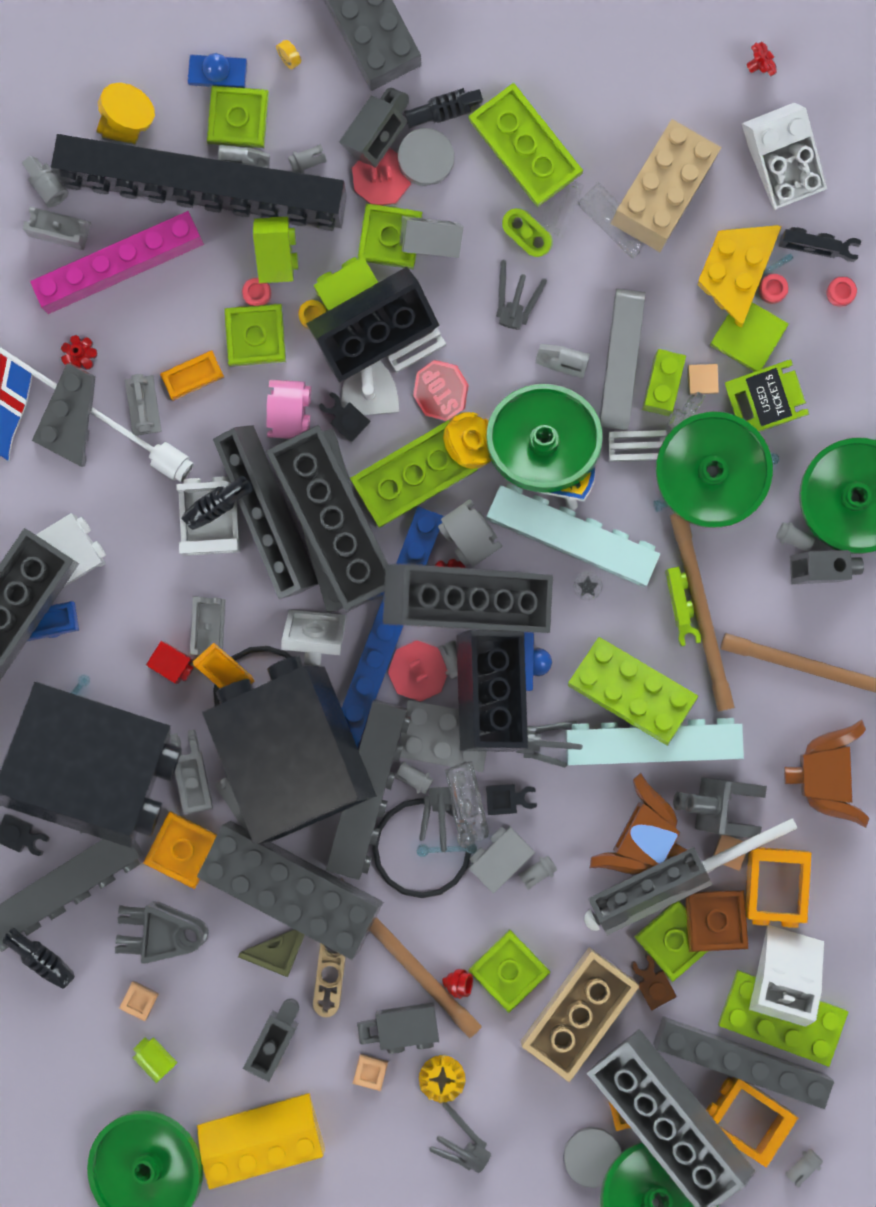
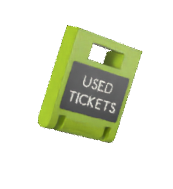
M789 359L724 382L734 414L744 419L737 395L746 392L754 418L746 421L759 432L810 415L808 409H802L798 412L795 410V407L806 404L796 371L793 370L784 374L782 371L793 366L792 360Z

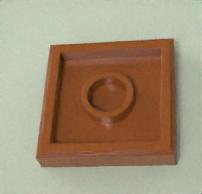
M744 890L696 892L685 898L689 952L749 949Z

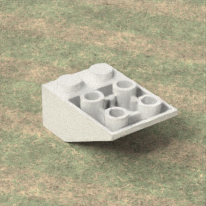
M792 103L742 123L749 151L774 210L827 189L805 107Z
M767 926L749 1010L805 1027L815 1022L822 990L824 941L775 926Z

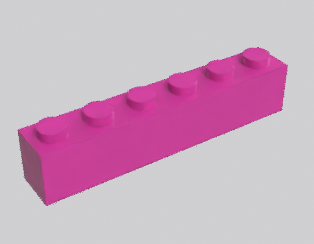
M186 211L31 280L30 283L41 307L47 314H50L203 246L204 243L189 211Z

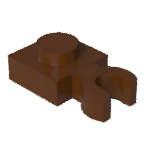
M647 954L645 955L648 961L647 968L639 969L635 961L631 965L634 972L644 979L638 982V985L652 1011L677 996L663 970L654 973V960Z

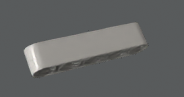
M616 289L599 418L601 426L604 428L628 430L645 292Z

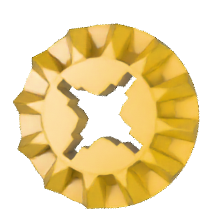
M438 1055L430 1058L424 1063L419 1073L421 1091L429 1100L439 1102L440 1104L453 1101L462 1093L465 1085L463 1067L456 1059L450 1056ZM441 1067H444L447 1078L455 1080L446 1082L443 1091H440L437 1081L429 1079L439 1077Z

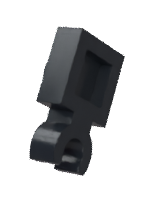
M331 392L329 395L335 400L334 407L326 408L322 403L319 407L324 413L335 416L331 424L352 443L371 421L350 402L343 408L338 395Z
M515 784L486 786L488 815L516 814V805H522L527 809L536 808L537 803H527L525 801V795L528 792H536V788L528 786L520 792H515Z
M5 814L0 824V844L17 852H22L24 846H27L30 853L41 856L44 851L37 849L35 843L38 839L47 842L50 837L44 833H30L34 825L10 814Z

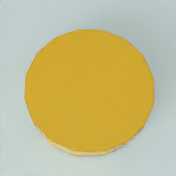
M119 82L108 85L103 89L97 102L98 111L101 117L104 115L107 119L106 123L111 128L124 134L137 135L141 131L145 132L149 129L155 117L154 106L149 97L140 89L130 84Z
M462 412L453 417L445 427L443 436L445 449L450 457L459 465L469 469L481 468L491 462L487 450V426L489 421L486 418L482 419L477 413Z

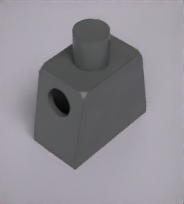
M849 550L807 551L790 556L791 585L847 581L852 579V575H861L864 570L863 559L861 557L851 558Z

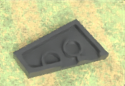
M67 363L32 441L84 467L86 464V441L89 439V414L92 411L96 376L71 363Z

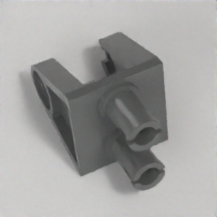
M701 777L699 795L676 792L673 806L675 810L697 813L695 829L720 835L752 838L761 833L762 827L728 822V801L731 800L732 794L766 798L767 786Z
M153 901L146 905L145 908L120 905L118 914L124 915H120L117 918L118 924L143 925L144 930L143 937L117 935L115 944L126 945L115 946V954L141 955V963L147 964L192 953L207 940L209 934L208 927L201 919L161 902ZM186 929L195 932L196 941L187 939L185 935Z

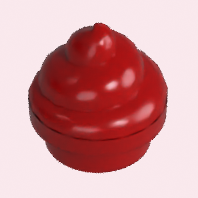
M456 969L454 972L449 973L447 977H444L442 983L454 998L469 997L473 988V975L467 973L464 969Z

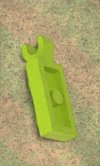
M680 567L667 569L665 574L676 627H678L679 645L681 647L686 646L684 638L688 633L694 636L695 643H700L701 635L699 631L690 625V618L694 617V610L691 600L686 601L684 591L688 589L685 572H680Z

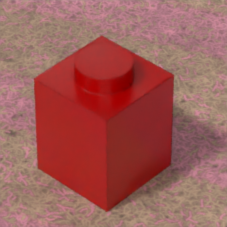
M160 641L146 666L173 683L179 684L181 680L186 682L192 674L194 667L191 664L194 659L167 642Z

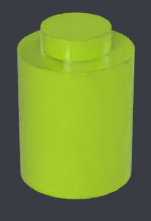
M144 1037L133 1048L136 1054L132 1058L155 1083L160 1081L178 1063L154 1037L150 1041Z

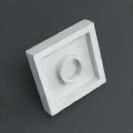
M289 610L283 632L281 650L305 652L304 663L310 666H319L321 664V654L340 655L346 615Z

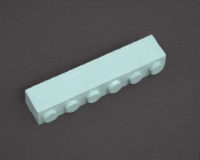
M507 483L506 487L500 485L486 520L641 587L647 586L660 556V553L655 552L656 547L641 540L639 544L628 540V534L613 529L612 533L601 528L602 523L591 518H587L586 521L576 518V512L566 507L560 506L558 510L548 506L550 501L537 495H534L533 498L527 497L522 494L523 490L509 483Z
M718 718L717 724L705 725V719L688 720V725L680 726L668 746L630 724V728H618V722L601 723V729H589V723L572 724V730H565L566 742L582 744L583 746L581 750L566 749L567 765L744 759L742 724H734V718Z

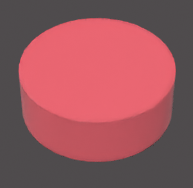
M769 274L759 284V295L766 303L777 304L786 297L788 283L779 274Z
M837 277L827 287V298L835 306H847L855 299L857 287L850 278Z
M251 278L244 284L242 295L249 306L267 305L271 299L272 293L268 283L259 284L258 278Z

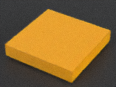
M169 811L143 864L192 889H196L200 881L197 875L218 834Z

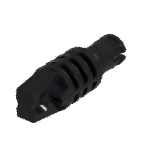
M464 88L430 98L428 104L405 110L404 115L408 121L409 129L432 120L434 123H440L471 113L470 107L481 104L483 97L480 89L465 93Z
M240 476L226 487L215 488L190 506L184 512L182 520L192 530L211 523L231 510L235 501L251 493V483L248 481L242 484L247 478Z
M16 928L9 930L12 936L8 933L4 936L2 943L19 954L22 963L43 979L62 989L74 979V972L67 964L39 941H30L18 932Z

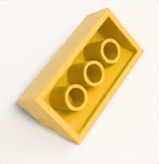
M310 1093L197 1125L201 1162L209 1190L322 1158L325 1153V1146Z

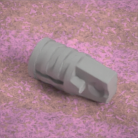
M219 146L217 160L266 168L270 166V154L245 147Z
M29 156L22 162L30 174L28 181L37 193L40 194L47 207L57 206L66 199L69 193L68 190L59 182V179L47 163L42 165L37 158Z
M541 344L537 353L536 363L556 372L584 378L590 353H583L582 351L568 349L563 346Z

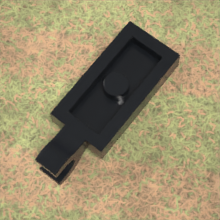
M791 227L790 230L785 229L781 235L779 247L829 258L840 257L848 262H855L859 255L851 254L848 248L849 246L859 247L862 241L857 238H850L842 243L841 240H836L835 236L831 234L819 233L817 236L808 234L807 230L803 228Z

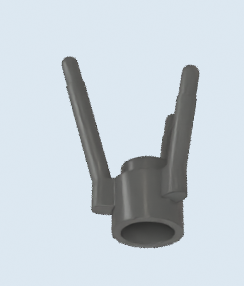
M502 260L499 280V303L496 317L500 318L498 324L520 330L522 324L526 325L529 314L541 295L547 280L545 278L541 280L523 312L524 306L519 305L526 275L521 274L513 302H507L505 307L506 261Z
M570 721L542 726H527L528 748L516 751V753H524L523 758H533L563 768L567 767L566 762L536 752H540V747L581 750L583 748L582 744L541 740V734L535 733L572 727V724H577V722Z
M452 787L428 788L429 796H424L425 807L419 836L420 841L425 840L432 806V812H438L441 851L443 853L447 851L445 811H450L451 806L461 844L466 846L465 832L457 807L456 795H452Z
M444 1102L442 1104L443 1107L475 1144L468 1143L462 1149L442 1136H437L438 1142L461 1156H455L435 1147H430V1152L455 1162L467 1170L472 1169L480 1173L491 1157V1153L485 1149L487 1143L473 1132L447 1102Z

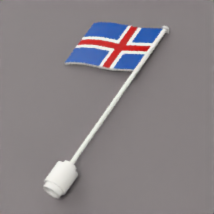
M0 347V456L10 461L13 437L27 405L32 377H37L53 389L56 388L57 384ZM92 407L90 413L151 452L149 455L151 467L173 481L177 479L183 482V479H186L190 474L194 463L189 460V456L167 442L152 447Z

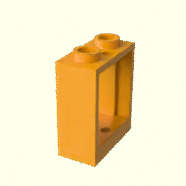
M758 847L748 852L745 907L746 918L752 919V924L769 926L770 921H781V926L799 928V923H807L811 852ZM760 861L800 864L797 914L757 911Z
M728 1077L720 1087V1097L716 1103L711 1102L706 1111L719 1124L739 1091L743 1089L777 1112V1117L756 1149L719 1126L737 1149L767 1168L798 1120V1117L793 1111L751 1083L735 1077Z

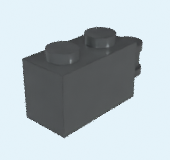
M390 87L380 99L371 95L339 143L353 158L376 168L408 122L402 115L409 103L408 94Z
M295 999L285 1000L279 1012L272 1011L243 1067L244 1070L267 1082L270 1081L299 1024L294 1021L299 1011V1003Z
M434 1002L377 1010L376 1019L357 1022L359 1043L370 1044L379 1042L380 1050H387L389 1054L403 1052L405 1047L416 1045L417 1049H428L434 1047L435 1042H439ZM377 1026L378 1035L370 1036L369 1027Z

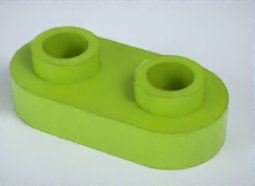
M514 208L506 212L502 220L503 229L522 249L534 257L545 256L551 251L553 246L551 234L526 210ZM518 217L523 221V225L519 229L514 226V220ZM537 237H541L544 241L541 248H537L534 244Z

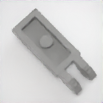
M195 729L188 731V741L192 754L182 755L181 751L175 770L184 815L213 809L203 755L199 749ZM171 734V744L181 748V740L178 734Z

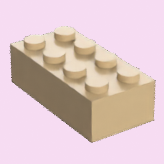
M671 119L616 210L611 224L661 252L722 147Z
M589 947L520 1041L521 1046L570 1082L640 986L634 979Z

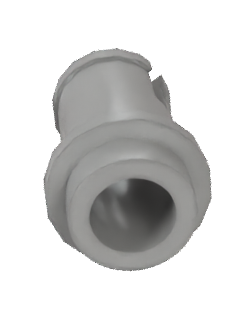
M319 144L300 153L294 151L293 155L288 157L293 172L304 173V169L327 162L325 153L313 157L322 153V146Z
M783 522L776 535L780 543H789L805 552L810 551L816 538L814 535L793 527L791 522L788 524Z
M455 641L445 643V646H439L438 649L448 670L445 673L450 675L452 680L458 678L457 646Z
M406 762L402 763L395 776L396 779L417 789L416 793L418 794L420 792L426 794L434 780L429 777L430 773L424 774L406 764Z
M541 856L539 862L518 874L528 890L549 875L551 877L554 876L553 873L557 871V868L549 856L545 858Z
M812 1149L808 1152L803 1151V1157L785 1173L793 1183L795 1182L797 1187H800L816 1169L818 1171L821 1169L820 1165L823 1161Z

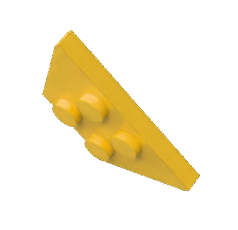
M781 226L719 230L697 285L707 295L712 296L714 302L722 310L725 309L735 319L734 323L739 327H743L779 236Z

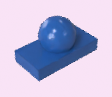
M218 53L208 56L190 55L189 86L246 87L247 58L225 57Z
M70 601L51 605L28 641L47 637L56 638L62 634L79 631L75 602Z
M524 632L526 691H533V676L538 677L548 673L552 666V659L546 650L534 648V632Z

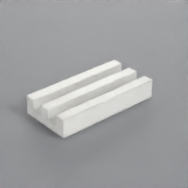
M435 328L432 330V333L394 354L391 353L387 357L396 373L445 347L446 342L439 330ZM436 338L437 343L405 361L397 363L396 360Z
M666 430L608 432L609 462L657 460L658 453L615 455V450L660 448L666 438ZM660 438V442L614 443V439Z

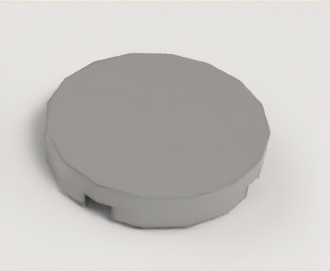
M420 128L411 131L403 138L398 149L400 171L410 182L419 186L435 185L442 182L449 175L454 164V150L451 142L443 133L435 129Z
M597 1127L579 1129L567 1141L564 1148L563 1159L566 1171L575 1182L584 1187H601L609 1166L621 1154L619 1143L606 1130Z

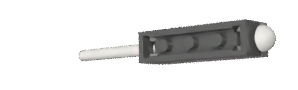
M791 818L704 861H701L694 847L588 898L595 913L593 914L591 909L586 912L584 916L585 925L593 931L600 930L599 925H601L607 935L616 932L712 885L708 876L709 872L798 829L796 823Z

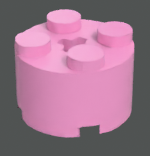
M270 380L269 387H274V390H271V395L267 397V428H272V430L268 431L267 437L291 439L309 430L310 415H305V406L309 407V403H311V386H306L305 381Z

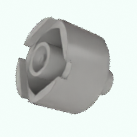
M471 499L441 518L442 524L438 526L447 540L451 542L454 540L458 546L454 551L461 562L467 566L470 563L473 566L477 565L503 547L498 541L494 543V540L498 537L480 511L477 512L475 508L471 510V507L475 505Z

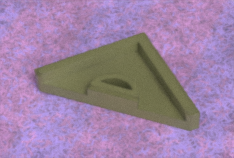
M293 929L241 951L238 957L288 977L305 935Z

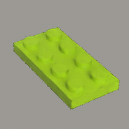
M514 82L468 116L470 123L537 208L583 174V169Z
M449 420L350 478L379 528L478 471V468L469 469L459 465L450 457L445 449L443 436Z
M601 637L597 638L568 682V687L667 746L698 699L697 694Z
M737 970L718 1021V1026L829 1067L849 1012L820 1000L816 1021L805 1027L749 1010L756 976Z

